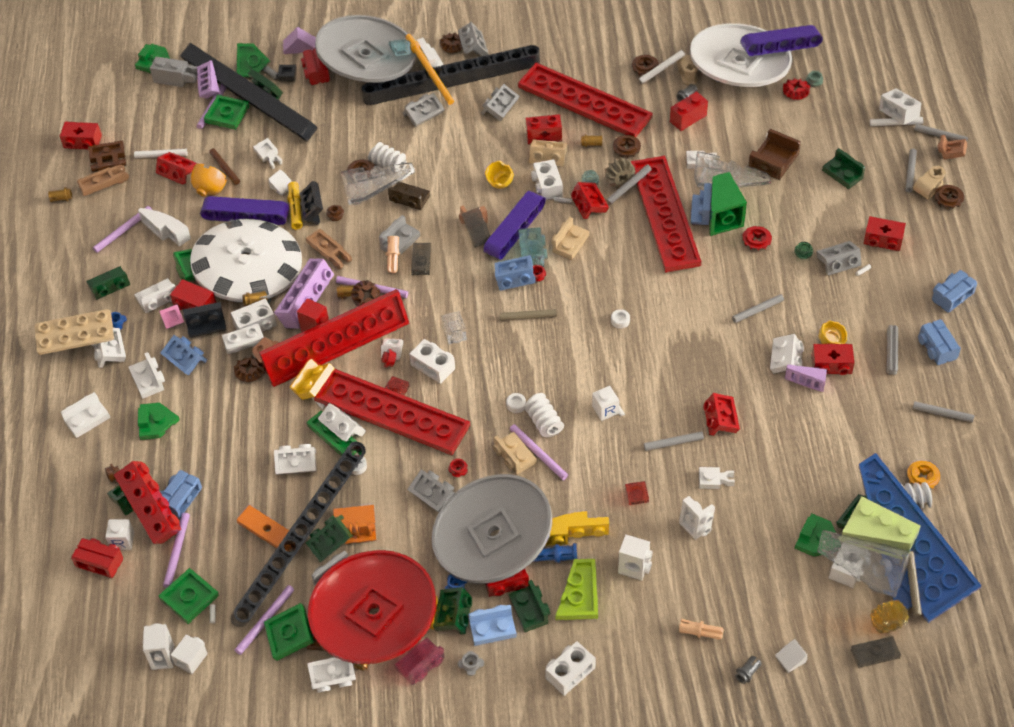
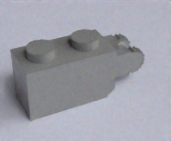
M155 57L150 67L154 83L183 87L186 82L194 83L197 81V67L188 65L187 61Z

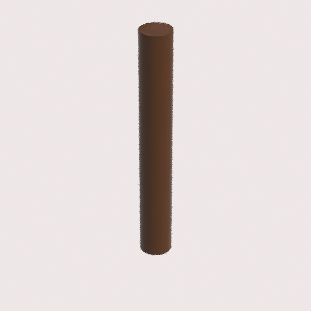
M215 148L210 149L209 153L234 185H238L240 179Z

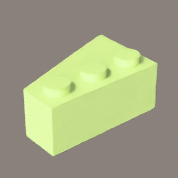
M861 497L842 532L841 540L862 542V544L870 543L881 545L885 548L910 551L921 526Z

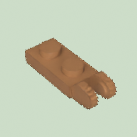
M118 165L78 179L77 184L83 196H86L114 184L126 182L129 179V174L125 172L124 166Z
M318 229L306 238V243L328 261L332 262L338 269L344 267L342 261L338 259L339 255L347 263L352 261L350 254L321 229Z

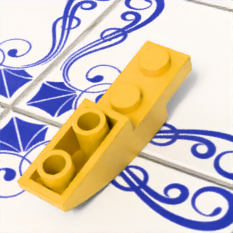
M587 511L552 518V528L545 546H555V544H559V546L567 545L568 537L581 538L583 536L601 537L609 535V517L588 518Z

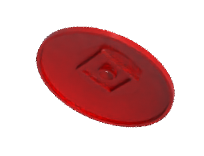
M387 550L357 553L335 564L320 578L309 600V625L318 644L335 658L355 664L385 662L409 651L426 634L436 612L435 588L427 571L417 561L404 554ZM371 609H379L378 613L373 615L369 614V611Z

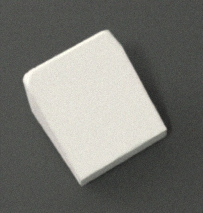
M279 170L268 179L270 188L281 196L288 192L287 185L292 182L282 170Z
M385 338L381 345V358L384 351L387 352L388 349H392L393 352H396V360H399L403 340Z
M795 639L775 655L788 673L806 663L807 660L806 652Z

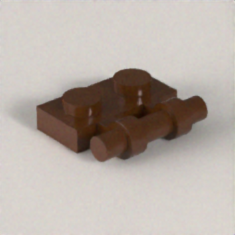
M123 140L88 146L90 162L97 163L90 165L92 172L118 165L127 166L126 159L119 160V158L126 157Z

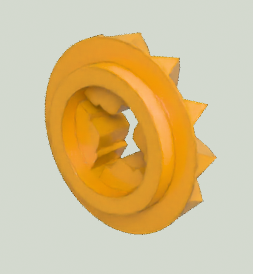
M916 461L908 467L906 477H908L909 483H919L921 485V483L926 482L929 488L933 489L939 483L940 472L934 464L928 461ZM920 473H921L922 475H927V478H926V479H925L924 477H921V478H920V477H919V476H920Z

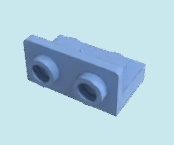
M704 183V190H700V195H692L691 224L709 225L712 183Z
M531 255L495 263V278L499 290L535 283Z
M173 335L161 351V354L185 374L190 375L200 360L206 363L208 359L203 356L204 352L196 346L194 348L190 346L192 343L184 336L179 338Z

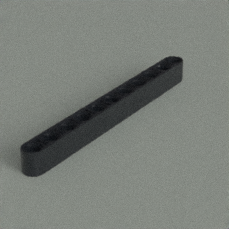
M189 43L180 54L182 59L196 67L212 61L217 83L220 85L222 83L226 89L244 101H248L250 105L306 142L317 131L318 127L311 121L194 44Z
M529 45L433 67L445 88L531 69L536 62L540 64V48L536 45ZM426 69L407 73L390 81L367 82L361 87L363 102L366 105H375L439 90Z
M355 441L347 447L237 604L230 616L234 626H246L364 457L366 448L362 443ZM351 450L356 451L359 456H354ZM340 466H345L348 472L342 471ZM329 481L335 482L337 487H332ZM318 497L325 498L326 503H321ZM307 513H313L315 519L308 518ZM297 528L302 529L303 532H304V535H303V536L298 535V534L296 533L295 529H297ZM284 545H291L293 552L286 551ZM278 561L281 564V568H275L272 562ZM261 578H267L270 585H263ZM249 595H256L258 602L250 601ZM238 611H242L246 614L245 620H241L237 617Z

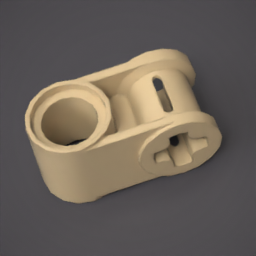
M685 55L677 61L678 71L684 84L694 85L697 82L696 72L698 68L692 62L691 56Z
M941 166L931 167L930 170L916 181L913 190L929 200L935 194L937 188L943 186L942 179L946 175L945 169Z

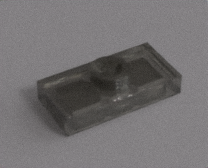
M480 208L462 213L461 215L474 248L484 245L489 239L490 234Z
M413 243L411 275H430L431 243Z
M893 636L851 646V651L858 668L901 657Z

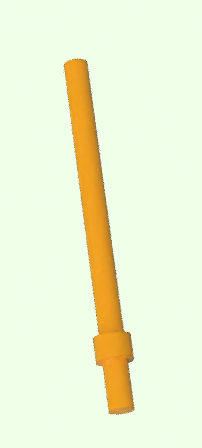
M407 34L405 39L409 43V48L417 55L448 105H452L454 103L453 98L421 51V46L413 39L411 34Z

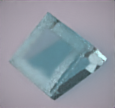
M400 39L388 42L395 56L411 54L410 42L408 40Z

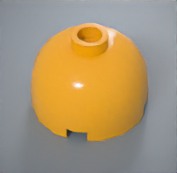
M202 163L195 164L191 173V184L197 190L196 193L203 197L217 195L225 187L227 179H225V174L212 166L209 169L205 168Z

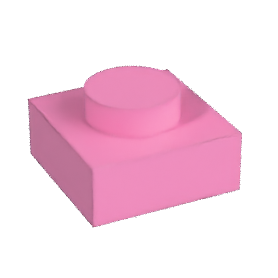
M178 305L159 311L166 329L184 322Z

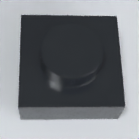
M279 65L278 81H295L296 65Z

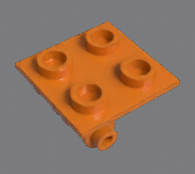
M374 505L333 509L335 518L340 515L344 517L342 523L353 536L345 544L376 541Z

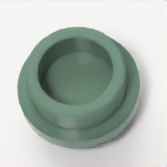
M811 71L807 75L806 81L810 86H820L823 83V76L819 71Z

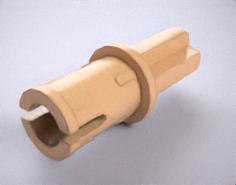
M388 236V248L385 254L388 256L387 271L388 273H397L398 256H400L398 249L399 237Z
M681 619L679 633L698 636V638L704 636L722 639L723 628L706 625L703 621L693 622Z

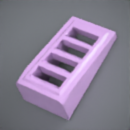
M212 61L198 66L199 96L207 99L220 93Z
M787 365L785 379L824 392L827 370Z

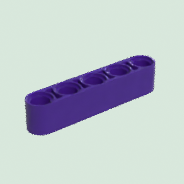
M807 25L749 33L741 38L740 44L749 56L817 47L822 43L823 37L815 26Z
M527 191L486 241L484 253L502 260L542 211L546 198Z
M208 196L203 201L200 215L202 218L211 221L228 222L240 219H255L275 225H283L287 221L290 206L284 201Z

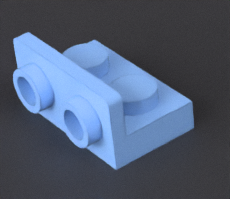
M498 605L492 609H478L469 613L474 646L517 637L511 605Z

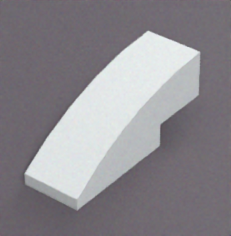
M138 209L141 222L162 241L169 237L180 247L191 239L188 227L172 216L151 209Z

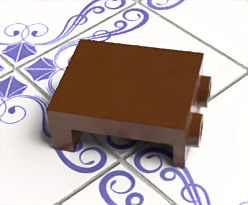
M769 129L766 140L757 152L754 150L751 152L748 167L781 180L799 155L801 141Z

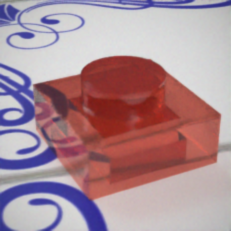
M392 376L385 388L405 395L410 384L408 381Z
M645 481L625 484L629 505L649 502Z

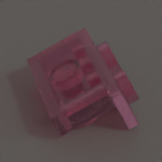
M426 637L395 664V669L408 682L414 685L416 682L422 681L433 667L436 668L443 662L445 658L444 649L441 646L437 647Z

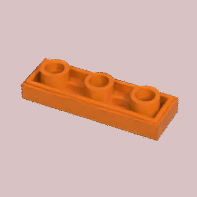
M248 505L237 519L239 525L275 548L279 546L289 532L287 528L251 505ZM284 545L286 551L289 552L292 549L291 545Z

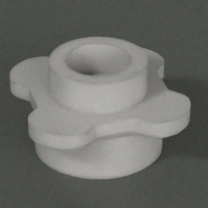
M473 651L467 652L462 657V660L458 661V667L466 670L469 676L475 675L476 670L484 666V660L479 659V656Z

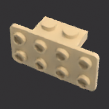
M106 309L36 323L37 353L43 355L112 341L114 339L111 311Z

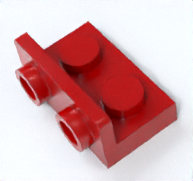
M168 152L157 157L156 174L184 185L186 184L187 175L192 173L197 163Z
M577 182L572 190L571 197L583 219H588L591 212L606 213L609 206L596 183Z
M712 393L703 405L709 435L714 436L719 430L737 433L740 430L734 397Z
M524 568L506 579L485 583L488 596H502L507 592L528 587L529 575Z

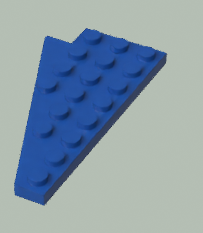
M875 453L859 463L858 467L866 498L921 526L910 551L914 552L921 611L927 623L979 590L982 585L880 457ZM879 545L896 615L899 617L912 608L905 552L908 551L885 548Z

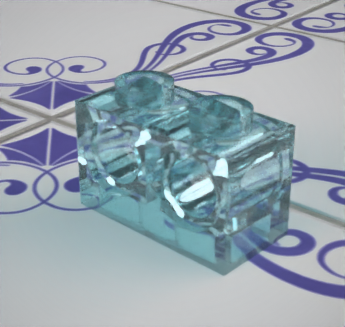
M541 228L518 229L521 257L531 255L533 265L544 267V260L548 259L547 248L543 249L546 241L545 234L541 235Z

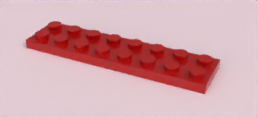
M537 62L518 82V88L625 135L637 137L653 117V113Z
M659 156L631 161L635 168L634 175L647 164L652 169L636 185L665 273L700 267L702 261L666 157Z
M395 289L260 351L259 354L270 383L275 387L295 378L309 359H312L317 365H322L410 323L400 292Z
M335 368L316 396L313 397L316 402L326 406L330 403L346 414L452 456L471 426L468 420Z

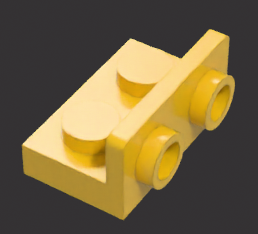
M309 359L291 383L290 389L302 400L315 397L334 370V367L330 363L317 365L312 359Z

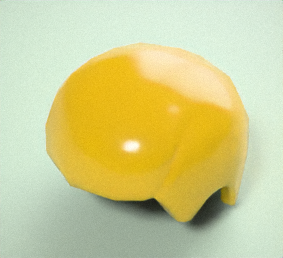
M495 161L486 168L485 176L492 187L504 189L512 182L514 173L509 165L504 164L502 161Z
M829 320L820 327L818 337L821 344H845L847 342V331L839 322Z

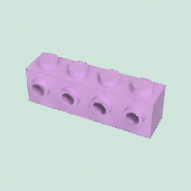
M324 259L308 260L275 310V315L285 328H300L297 310L307 298L317 302L333 277L334 273Z

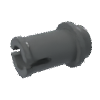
M690 84L684 90H679L676 96L677 100L680 102L693 93L698 92L697 87Z
M750 656L741 668L736 669L735 677L739 682L745 684L751 681V676L762 665L759 659L752 665L757 657Z

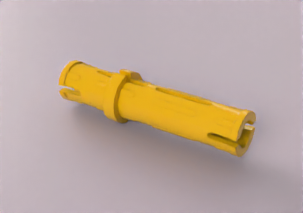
M290 182L287 185L289 193L287 201L290 204L291 227L294 230H299L303 227L299 185L297 182Z

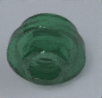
M800 242L795 247L794 252L798 258L808 259L813 255V248L808 242Z

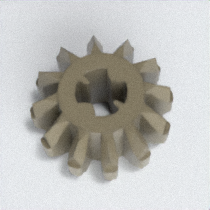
M621 157L618 161L614 159L613 163H608L609 167L605 168L604 175L612 187L616 186L619 189L634 176L635 168L628 159L624 160Z

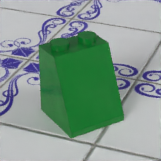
M730 172L712 177L710 236L744 227L747 201Z

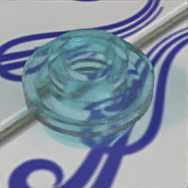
M587 170L582 175L581 181L596 183L597 185L599 183V176L595 171Z

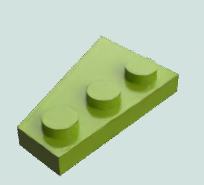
M574 559L555 620L598 619L595 559Z

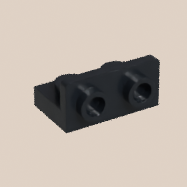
M312 181L299 194L304 220L319 225V214L323 210L319 184Z
M221 302L183 310L190 338L226 331Z

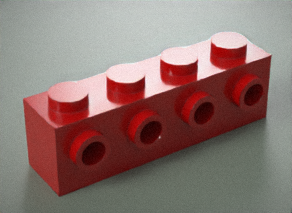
M131 461L115 473L114 477L152 543L163 544L182 530L179 525V519L171 512L169 502L162 496L159 491V485L150 476L148 466L141 461Z

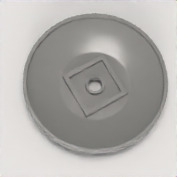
M350 15L331 20L319 30L315 40L316 53L322 63L333 72L356 81L385 82L396 79L406 74L412 68L416 59V54L411 51L409 43L405 39L408 33L392 22L373 16Z
M499 474L475 480L453 494L438 513L432 531L434 554L446 572L465 582L491 583L511 577L532 563L546 545L552 528L550 504L543 491L536 484L520 476ZM499 530L497 535L490 536L493 531Z

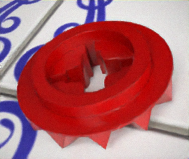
M795 78L792 80L787 79V82L783 84L782 90L788 98L800 100L809 95L810 85L807 84V81H802L801 78L799 80Z
M752 226L743 232L742 241L750 249L756 248L759 251L763 248L766 250L767 246L771 245L772 235L764 227Z

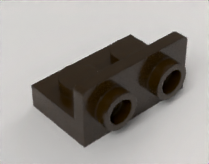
M397 181L394 187L389 186L388 196L389 201L422 210L430 197V191Z

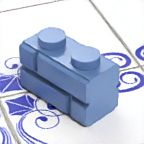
M962 270L955 274L951 273L944 283H938L934 287L932 300L947 313L951 312L975 293L977 281L972 277H968V274Z
M941 319L921 326L918 339L920 344L925 345L930 359H934L937 365H941L958 358L961 348Z
M179 470L176 475L171 476L168 486L164 491H160V493L169 502L171 512L180 519L182 513L187 510L201 491L202 486L200 479Z

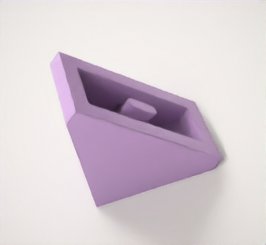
M297 27L283 40V53L293 54L303 53L304 50H313L316 37Z

